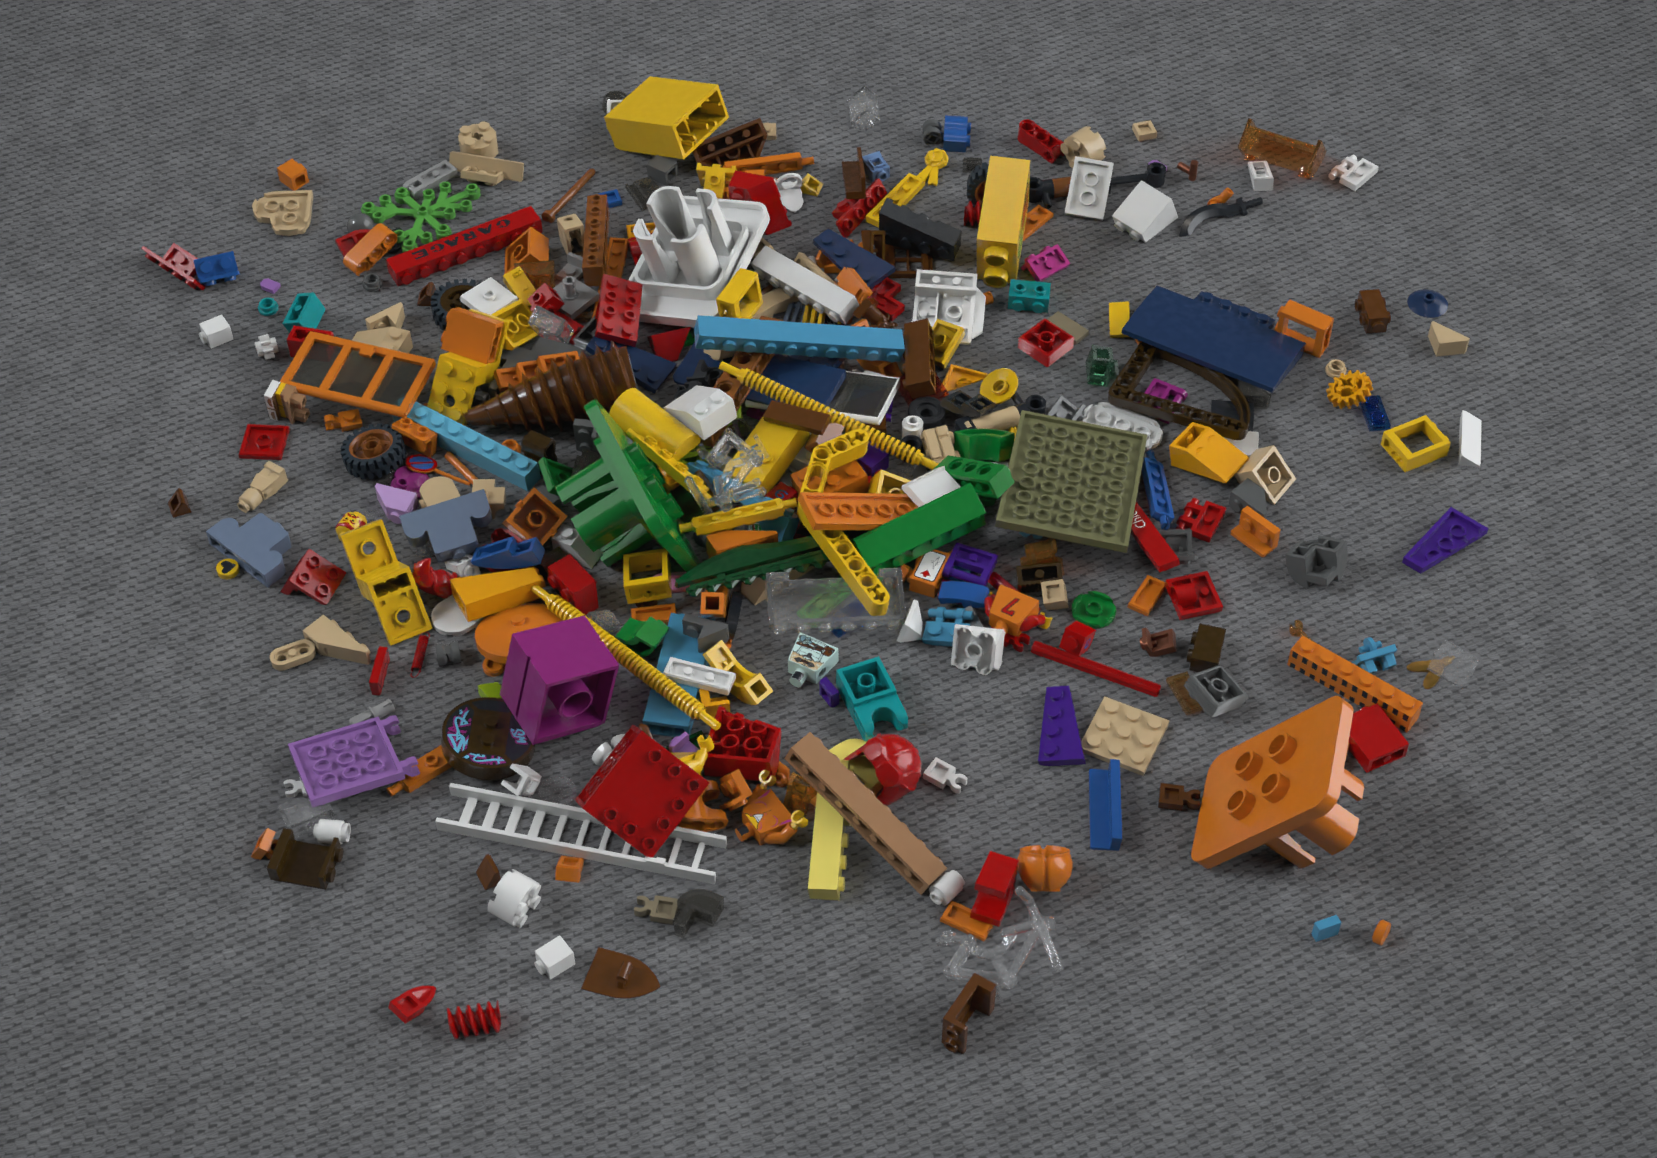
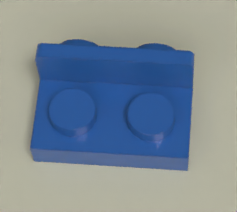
M233 251L193 260L199 283H204V286L217 284L216 280L224 278V282L235 280L236 275L240 274Z

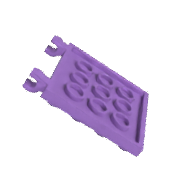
M396 715L389 716L384 720L375 717L288 744L290 754L312 808L405 779L404 774L411 777L420 774L418 767L414 766L418 765L415 756L399 762L386 734L396 735L401 732L398 725L392 726L399 723Z

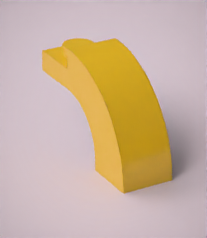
M723 640L718 641L702 654L711 667L736 673V679L730 693L742 702L749 705H757L773 692L762 674H755L746 670L736 660Z

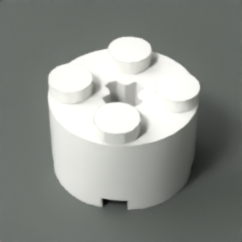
M512 869V872H506L493 891L496 894V898L494 901L489 900L488 912L512 926L521 928L528 918L526 912L529 908L535 909L541 900V896L538 895L541 885L515 869Z

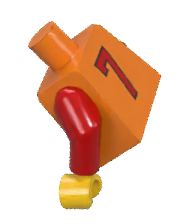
M1004 585L999 586L996 595L993 592H989V596L984 600L985 613L989 617V625L994 627V629H1003L1006 633L1015 637L1019 636L1023 631L1026 632L1036 626L1048 629L1053 619L1052 617H1045L1044 612L1038 614L1039 600Z

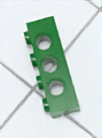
M948 455L934 468L945 466V470L961 487L971 483L977 495L998 499L1015 483L1010 469L1003 464Z

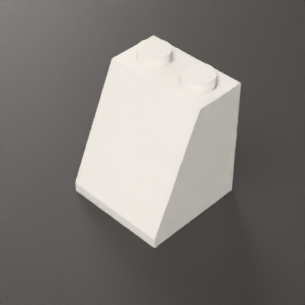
M1141 180L1112 217L1115 222L1114 226L1119 231L1124 232L1126 230L1135 241L1142 240L1146 243L1176 220L1178 215L1170 197Z

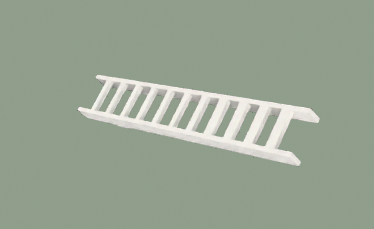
M450 783L449 786L451 795L468 799L459 822L443 818H436L435 821L437 830L710 884H715L716 872L698 869L705 845L725 849L727 847V836L676 827L668 837L676 839L668 862H666L665 858L660 857L652 858L645 856V858L628 855L631 845L625 842L622 853L606 851L605 849L612 831L608 827L605 828L599 849L582 846L590 822L604 824L582 808ZM478 801L490 803L482 826L469 824ZM500 805L513 807L505 831L492 828ZM523 809L536 812L528 835L515 833ZM546 814L560 816L552 840L538 837ZM568 818L583 821L576 844L560 842ZM682 840L699 843L692 867L675 864Z

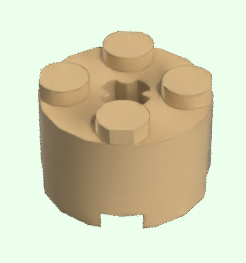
M484 121L460 128L458 138L461 153L491 158L498 155L496 131L490 127L489 123Z
M1089 126L1076 131L1061 144V151L1065 154L1069 161V166L1072 168L1075 156L1100 161L1106 157L1104 156L1106 145L1103 138L1098 132L1093 133Z

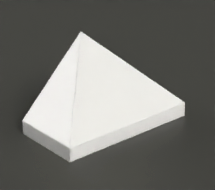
M915 599L907 612L897 641L900 643L921 640L923 637L922 617L919 603Z

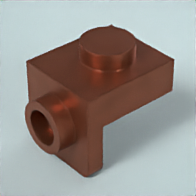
M1147 627L1142 628L1140 645L1142 650H1146L1150 657H1158L1177 651L1176 635L1173 629L1150 634Z

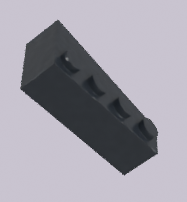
M886 198L879 212V230L885 231V244L954 261L961 246V230L939 220L934 222L923 213L918 215L909 211V207L903 204L900 207L893 204L892 199Z

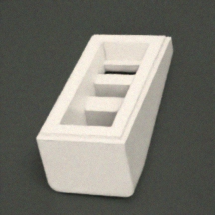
M1248 162L1253 190L1272 191L1274 178L1268 162ZM1254 167L1264 168V169L1255 170Z

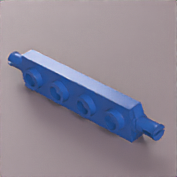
M1149 450L1145 453L1146 457L1143 458L1141 471L1151 518L1160 521L1162 530L1163 528L1168 530L1174 519V513L1162 463L1155 459L1154 451Z

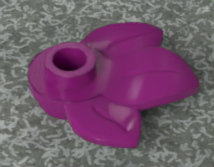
M407 466L397 469L394 474L395 478L391 482V487L414 492L417 494V499H420V487L429 479V476L425 473L412 472Z

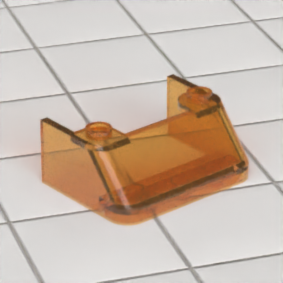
M1248 118L1238 145V149L1241 154L1245 155L1244 159L1252 162L1255 159L1267 161L1270 164L1299 172L1298 176L1307 179L1310 176L1314 177L1327 152L1321 140H1318L1315 146L1257 128L1250 118Z

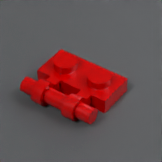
M1192 498L1186 504L1184 514L1179 516L1175 529L1190 528L1192 530V537L1210 543L1226 514L1227 508L1207 500L1204 506H1201L1197 498ZM1192 515H1198L1196 519L1191 518Z

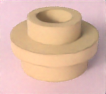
M1337 359L1331 360L1325 369L1326 374L1331 378H1339L1340 373L1345 375L1347 371L1344 362Z

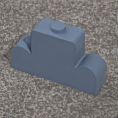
M482 489L400 515L399 517L409 544L418 548L426 545L428 540H430L437 561L442 563L450 559H461L466 554L473 553L476 548L480 547L473 526L485 527L489 525L492 521V512L485 491Z
M263 513L257 514L241 527H239L235 519L225 518L206 531L210 545L227 558L236 560L239 567L267 588L285 574L286 569L282 554L292 547L289 534L280 523H275Z

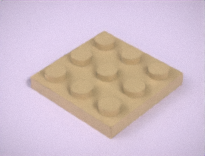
M1104 697L1081 741L1083 753L1110 763V759L1120 760L1121 768L1144 776L1169 725V720Z

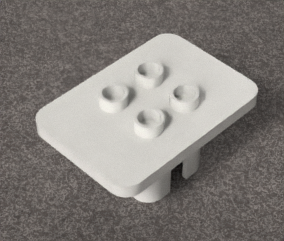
M665 186L655 190L646 203L656 226L652 235L647 230L643 219H638L633 229L642 251L629 278L630 281L643 284L639 322L694 328L698 315L719 317L716 298L740 268L747 269L770 221L766 206L761 202L719 199L709 189L697 188V197L683 196L680 188L674 186Z

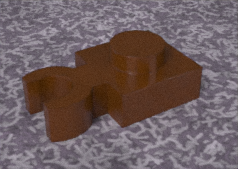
M1160 783L1158 808L1182 811L1183 805H1186L1190 809L1197 810L1199 809L1200 801L1192 799H1200L1201 791L1193 789L1185 792L1183 785Z

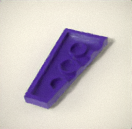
M1450 507L1403 557L1402 563L1421 574L1486 535L1489 528Z
M1069 686L1046 687L1038 756L1039 765L1063 766L1086 764Z

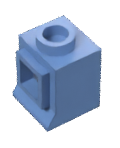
M880 151L862 156L865 174L871 182L875 179H880L883 182L890 177V167L881 156Z

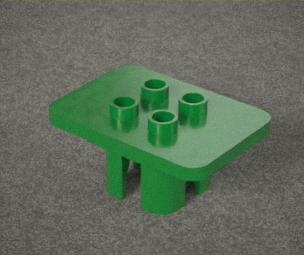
M596 399L584 405V409L599 435L593 441L601 458L555 486L563 504L583 494L571 502L579 511V514L571 518L582 540L592 552L600 549L603 554L600 558L607 567L623 559V554L633 553L653 539L662 548H665L686 572L700 564L685 534L680 533L677 519L684 514L672 494H667L662 485L666 481L653 461L649 462L636 441L632 442L625 435V432Z

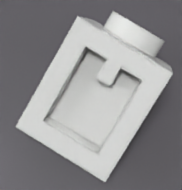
M466 554L461 559L444 561L446 568L456 572L459 577L481 575L479 567L472 565L471 560L473 556Z

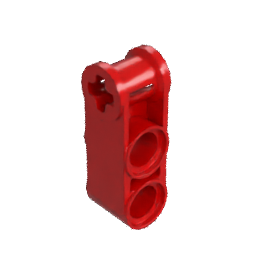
M1025 119L1019 123L1017 139L1020 143L1042 156L1051 164L1059 156L1065 155L1061 151L1063 141L1051 135L1032 120Z

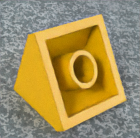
M937 319L932 327L934 331L935 365L945 370L965 336V329Z

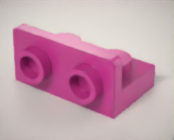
M1057 244L1053 247L1046 246L1036 256L1035 254L1028 256L1024 260L1025 263L1021 269L1023 271L1028 269L1035 281L1041 282L1065 269L1071 263Z

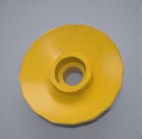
M1007 368L992 371L983 379L980 386V394L995 404L1004 403L1015 394L1018 388L1016 373Z

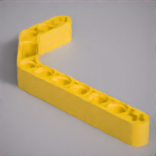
M855 429L816 446L813 449L800 492L823 493L829 471L861 458L867 453L868 433L862 429ZM818 476L821 478L819 488L815 490L809 489L807 486L810 478ZM798 501V518L868 613L873 617H883L886 615L890 599L888 591L842 530H813Z

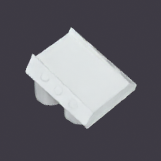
M942 466L902 485V490L920 507L961 486L945 470V466Z
M955 624L951 665L962 670L972 667L982 675H988L992 670H999L1003 662L1002 656L1006 632L1003 629Z

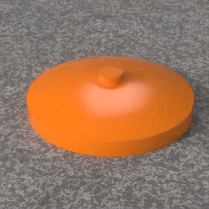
M524 603L484 617L475 630L476 646L485 658L506 664L513 633L563 620L548 610L545 604Z

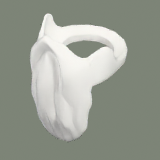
M787 173L780 176L777 181L774 179L781 195L780 200L783 206L791 212L798 211L803 205L802 191L800 189L802 185L801 176L796 173ZM788 178L797 179L795 182H783Z

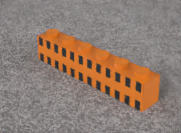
M1302 635L1291 648L1288 666L1361 707L1372 706L1378 703L1393 724L1406 733L1419 718L1423 705L1421 701Z

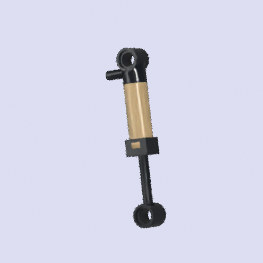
M1015 392L1011 397L1015 403L1014 406L974 419H970L969 416L955 420V431L965 429H997L1005 431L1010 427H1017L1022 410L1045 415L1046 400L1040 395H1031L1023 402L1019 394ZM908 435L901 440V443H906L905 447L907 444L911 445L910 450L912 447H915V452L917 449L921 450V453L924 452L922 440L919 437Z

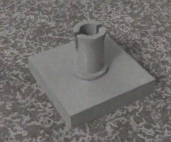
M566 276L561 283L553 288L564 302V305L558 311L573 320L599 300V293L573 276Z

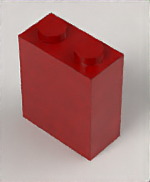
M1378 703L1372 706H1364L1359 711L1353 713L1348 750L1366 773L1406 756L1409 746L1408 741Z

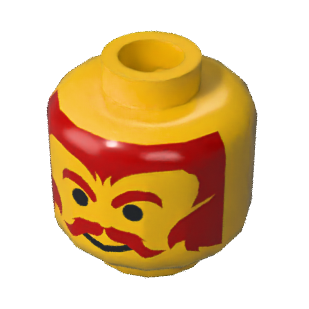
M359 512L345 513L336 525L338 538L340 539V534L368 524L367 519Z

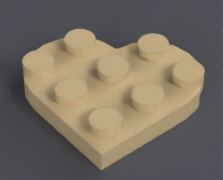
M298 190L264 193L263 198H260L258 201L255 199L252 204L254 217L260 223H270L277 235L293 236L303 234L311 222L313 191Z

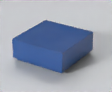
M617 189L598 193L599 195L607 194L609 208L622 205Z

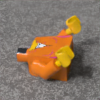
M767 770L760 772L759 780L761 784H757L752 792L753 794L748 798V803L743 807L742 823L744 825L735 829V833L741 842L753 836L760 845L766 843L769 845L785 844L798 831V827L805 828L808 825V820L803 817L804 813L802 811L796 810L791 815L772 789H766L767 786H773L776 783V777L773 775L766 781L767 776L770 774Z

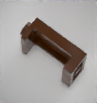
M976 973L972 975L943 1017L942 1043L947 1050L953 1053L958 1051L964 1055L968 1032L966 1023L975 1010L990 1016L995 1006L997 984Z

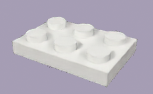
M1075 156L1064 215L1103 221L1114 163Z

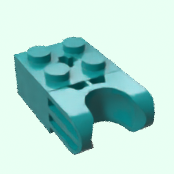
M879 656L836 670V687L864 741L874 737V723L878 721H888L898 731L908 728L906 710Z

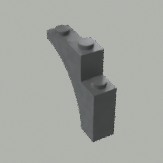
M539 337L530 350L517 347L514 350L502 351L501 367L499 369L515 367L519 362L537 360L538 356L577 351L580 357L581 348ZM496 379L489 383L488 393L490 394V399L495 397V393L499 395L504 392L499 391Z

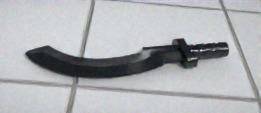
M1240 197L1232 205L1215 203L1200 207L1190 213L1184 220L1179 237L1191 235L1201 222L1209 218L1218 216L1230 218L1239 214L1245 216L1248 214L1247 209L1262 205L1263 200L1261 197H1258L1257 199L1243 202V197Z

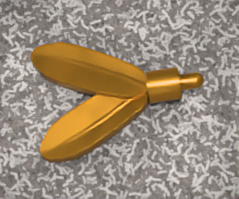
M1446 656L1439 661L1412 662L1407 665V669L1412 672H1428L1423 685L1425 689H1431L1440 679L1443 668L1451 665L1454 657Z

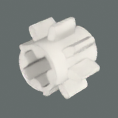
M268 334L259 336V341L254 342L258 357L264 356L265 360L275 358L274 353L279 352L275 337L269 338Z

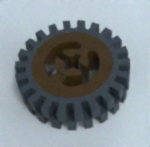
M455 279L454 284L448 281L446 282V287L441 285L439 290L434 291V295L431 297L432 316L437 326L440 325L441 330H444L447 326V313L452 308H462L460 296L477 286L476 280L471 279L470 283H467V279H463V282L459 283L458 279ZM464 304L465 309L469 310L470 308Z

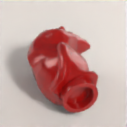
M425 558L414 563L412 575L417 588L443 599L452 595L450 579L459 578L456 572L451 574L442 569L434 570L430 566L431 558Z

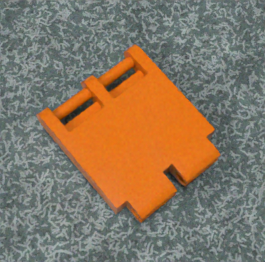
M844 267L837 276L839 282L836 284L854 295L859 305L868 296L872 295L873 292L855 269ZM852 316L851 319L847 322V324H851V323H852V321H853V320H852L853 316Z

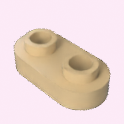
M303 639L276 648L270 654L272 667L283 671L307 663L316 655L315 646L312 641Z

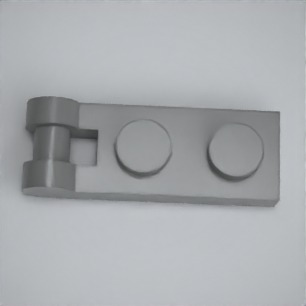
M445 159L406 181L403 187L407 188L411 196L417 200L423 196L424 190L433 189L439 186L440 183L457 176V168Z

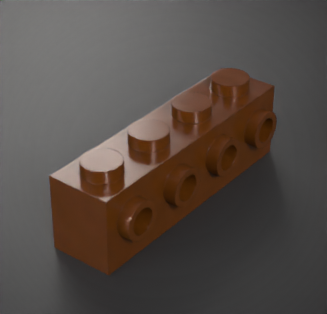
M926 318L904 323L903 339L905 350L903 358L905 363L902 364L906 379H903L904 390L909 392L912 399L936 394L934 331L930 322Z

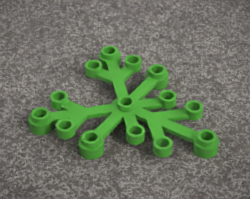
M442 182L439 184L440 194L436 204L431 205V202L435 199L434 190L426 189L423 191L424 200L420 206L411 198L407 188L400 187L396 189L394 194L395 201L399 204H407L411 209L396 207L391 201V196L384 194L379 197L382 207H376L372 202H365L361 207V213L370 216L373 222L377 224L383 223L385 220L396 215L414 216L416 220L413 228L406 231H394L397 234V242H403V253L417 248L416 241L418 238L422 244H428L433 241L432 233L424 232L421 229L423 223H428L436 230L437 240L452 235L451 228L447 224H440L435 218L452 220L456 217L455 210L470 212L472 210V202L470 200L478 199L481 193L477 184L471 183L466 186L465 191L447 198L448 194L452 191L451 183Z

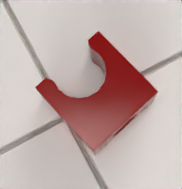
M993 851L989 852L975 883L974 889L978 890V895L972 907L970 918L997 927L1000 926L1014 893L1019 865L1018 859Z

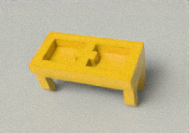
M519 266L507 274L505 273L503 275V282L509 291L516 295L518 300L522 299L529 308L532 307L528 298L536 289L522 268Z

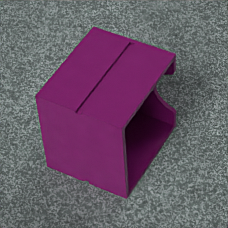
M585 615L513 633L500 696L532 745L604 724L619 664L604 642L600 641L599 635Z

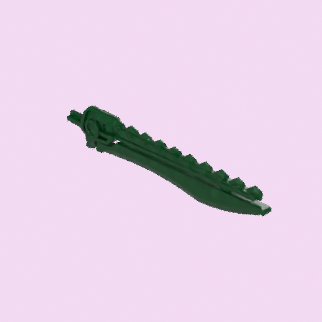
M870 530L842 531L848 539L854 534L850 542L855 547L853 539ZM812 535L781 542L742 545L715 555L698 564L679 579H676L675 587L681 588L690 585L686 588L687 594L690 597H697L705 589L708 592H716L723 585L728 589H733L741 581L746 585H751L759 577L764 581H769L774 574L787 577L791 570L795 569L800 573H804L812 565L817 569H822L827 562L831 561L821 550Z

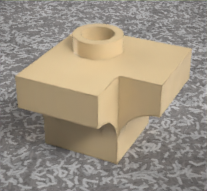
M473 479L472 492L484 489L492 512V519H495L496 512L505 508V487H496L495 479Z

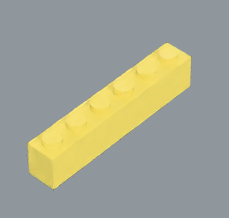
M840 760L849 771L854 773V769H850L849 760ZM818 792L808 892L810 899L839 901L840 892H844L845 877H842V870H846L847 855H844V848H848L849 834L845 832L846 826H850V824Z

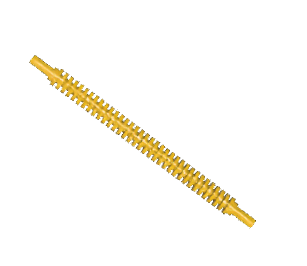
M724 361L719 365V369L737 377L740 384H745L747 387L750 386L751 389L755 388L757 392L760 390L761 394L770 395L772 399L775 397L776 401L780 400L782 403L785 402L786 404L829 414L831 423H838L844 426L842 432L848 433L855 429L865 430L869 435L868 444L870 443L871 446L876 444L875 448H880L881 451H884L886 448V453L889 454L891 451L890 455L892 456L896 453V458L901 456L903 461L906 458V462L909 463L911 461L913 466L921 464L933 470L939 464L924 457L921 450L917 449L915 452V447H912L910 450L911 445L907 444L905 447L906 443L904 442L900 445V440L897 439L895 442L896 438L894 437L890 440V435L885 437L883 432L880 435L879 430L875 432L873 427L870 430L869 425L866 427L864 423L860 425V421L857 420L855 422L854 418L850 420V416L845 417L843 413L840 415L839 411L835 413V409L832 408L830 410L828 406L825 408L824 404L820 405L818 401L815 403L814 399L805 398L803 394L800 396L799 392L795 393L793 389L790 391V388H785L784 385L780 386L778 382L775 384L774 380L765 379L763 375L760 377V374H755V371L750 372L748 368L746 370L741 368L740 370Z
M539 585L532 587L531 591L544 600L547 609L564 621L585 615L561 596L549 594ZM585 615L599 635L600 641L604 642L619 664L690 718L701 719L715 731L720 728L721 723L706 712L703 703Z

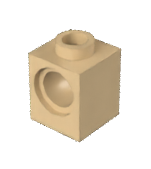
M1063 579L1041 582L1043 604L1046 610L1069 608L1066 585Z

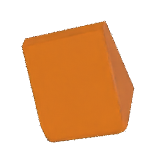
M561 856L556 865L555 880L579 883L585 859Z

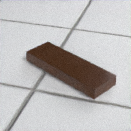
M771 400L763 415L764 421L821 436L831 420L829 414Z

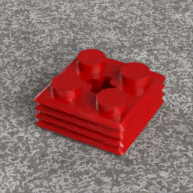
M1044 318L1018 338V348L1045 367H1049L1074 348L1073 342L1075 338Z

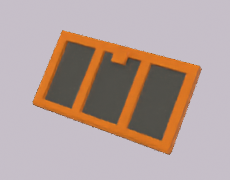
M310 331L280 382L296 386L299 394L407 418L434 370L436 362L435 359Z

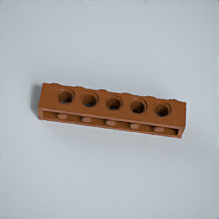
M607 194L587 196L582 271L584 283L588 287L601 286L602 276L606 274L610 219Z

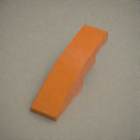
M577 351L542 355L538 356L537 360L519 362L515 367L496 369L494 376L499 391L508 390V382L513 387L521 383L522 373L528 379L535 376L536 366L543 372L550 370L551 359L559 367L565 364L566 354L572 361L580 359Z

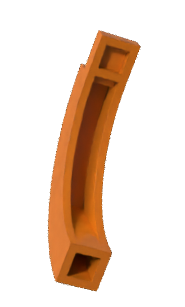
M725 530L715 531V532H713L712 534H715V533H718V532H722V531H725ZM723 585L716 592H708L706 589L705 592H701V617L726 618L730 589Z

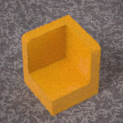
M699 689L700 702L704 704V708L709 715L715 718L719 706L726 708V711L731 713L730 701L726 696L710 698L708 690Z

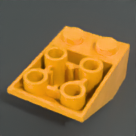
M1192 422L1169 445L1171 466L1225 484L1249 460L1246 454L1212 428Z

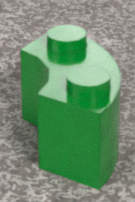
M965 429L955 431L954 450L959 452L961 458L1005 462V460L1011 458L1015 433L997 429Z
M651 616L647 621H638L630 617L615 638L640 657H645L654 651L668 633L669 627L663 621L656 620Z

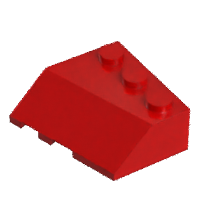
M735 170L728 185L729 199L761 202L766 206L770 221L763 235H770L792 226L791 220H788L786 215V207L781 203V195L773 177Z
M719 706L715 719L721 723V726L716 731L711 728L709 732L714 748L707 752L708 756L703 766L705 776L723 777L737 769L740 770L743 778L746 780L760 781L759 774L763 770L770 772L766 781L769 780L771 775L775 776L779 766L781 728L760 720L751 721L744 718L743 714L738 712L732 714L727 712L726 708Z

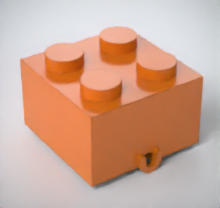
M533 488L523 500H519L515 505L516 508L502 524L523 541L537 537L543 546L549 537L552 538L558 532L556 529L567 518V515L536 488Z

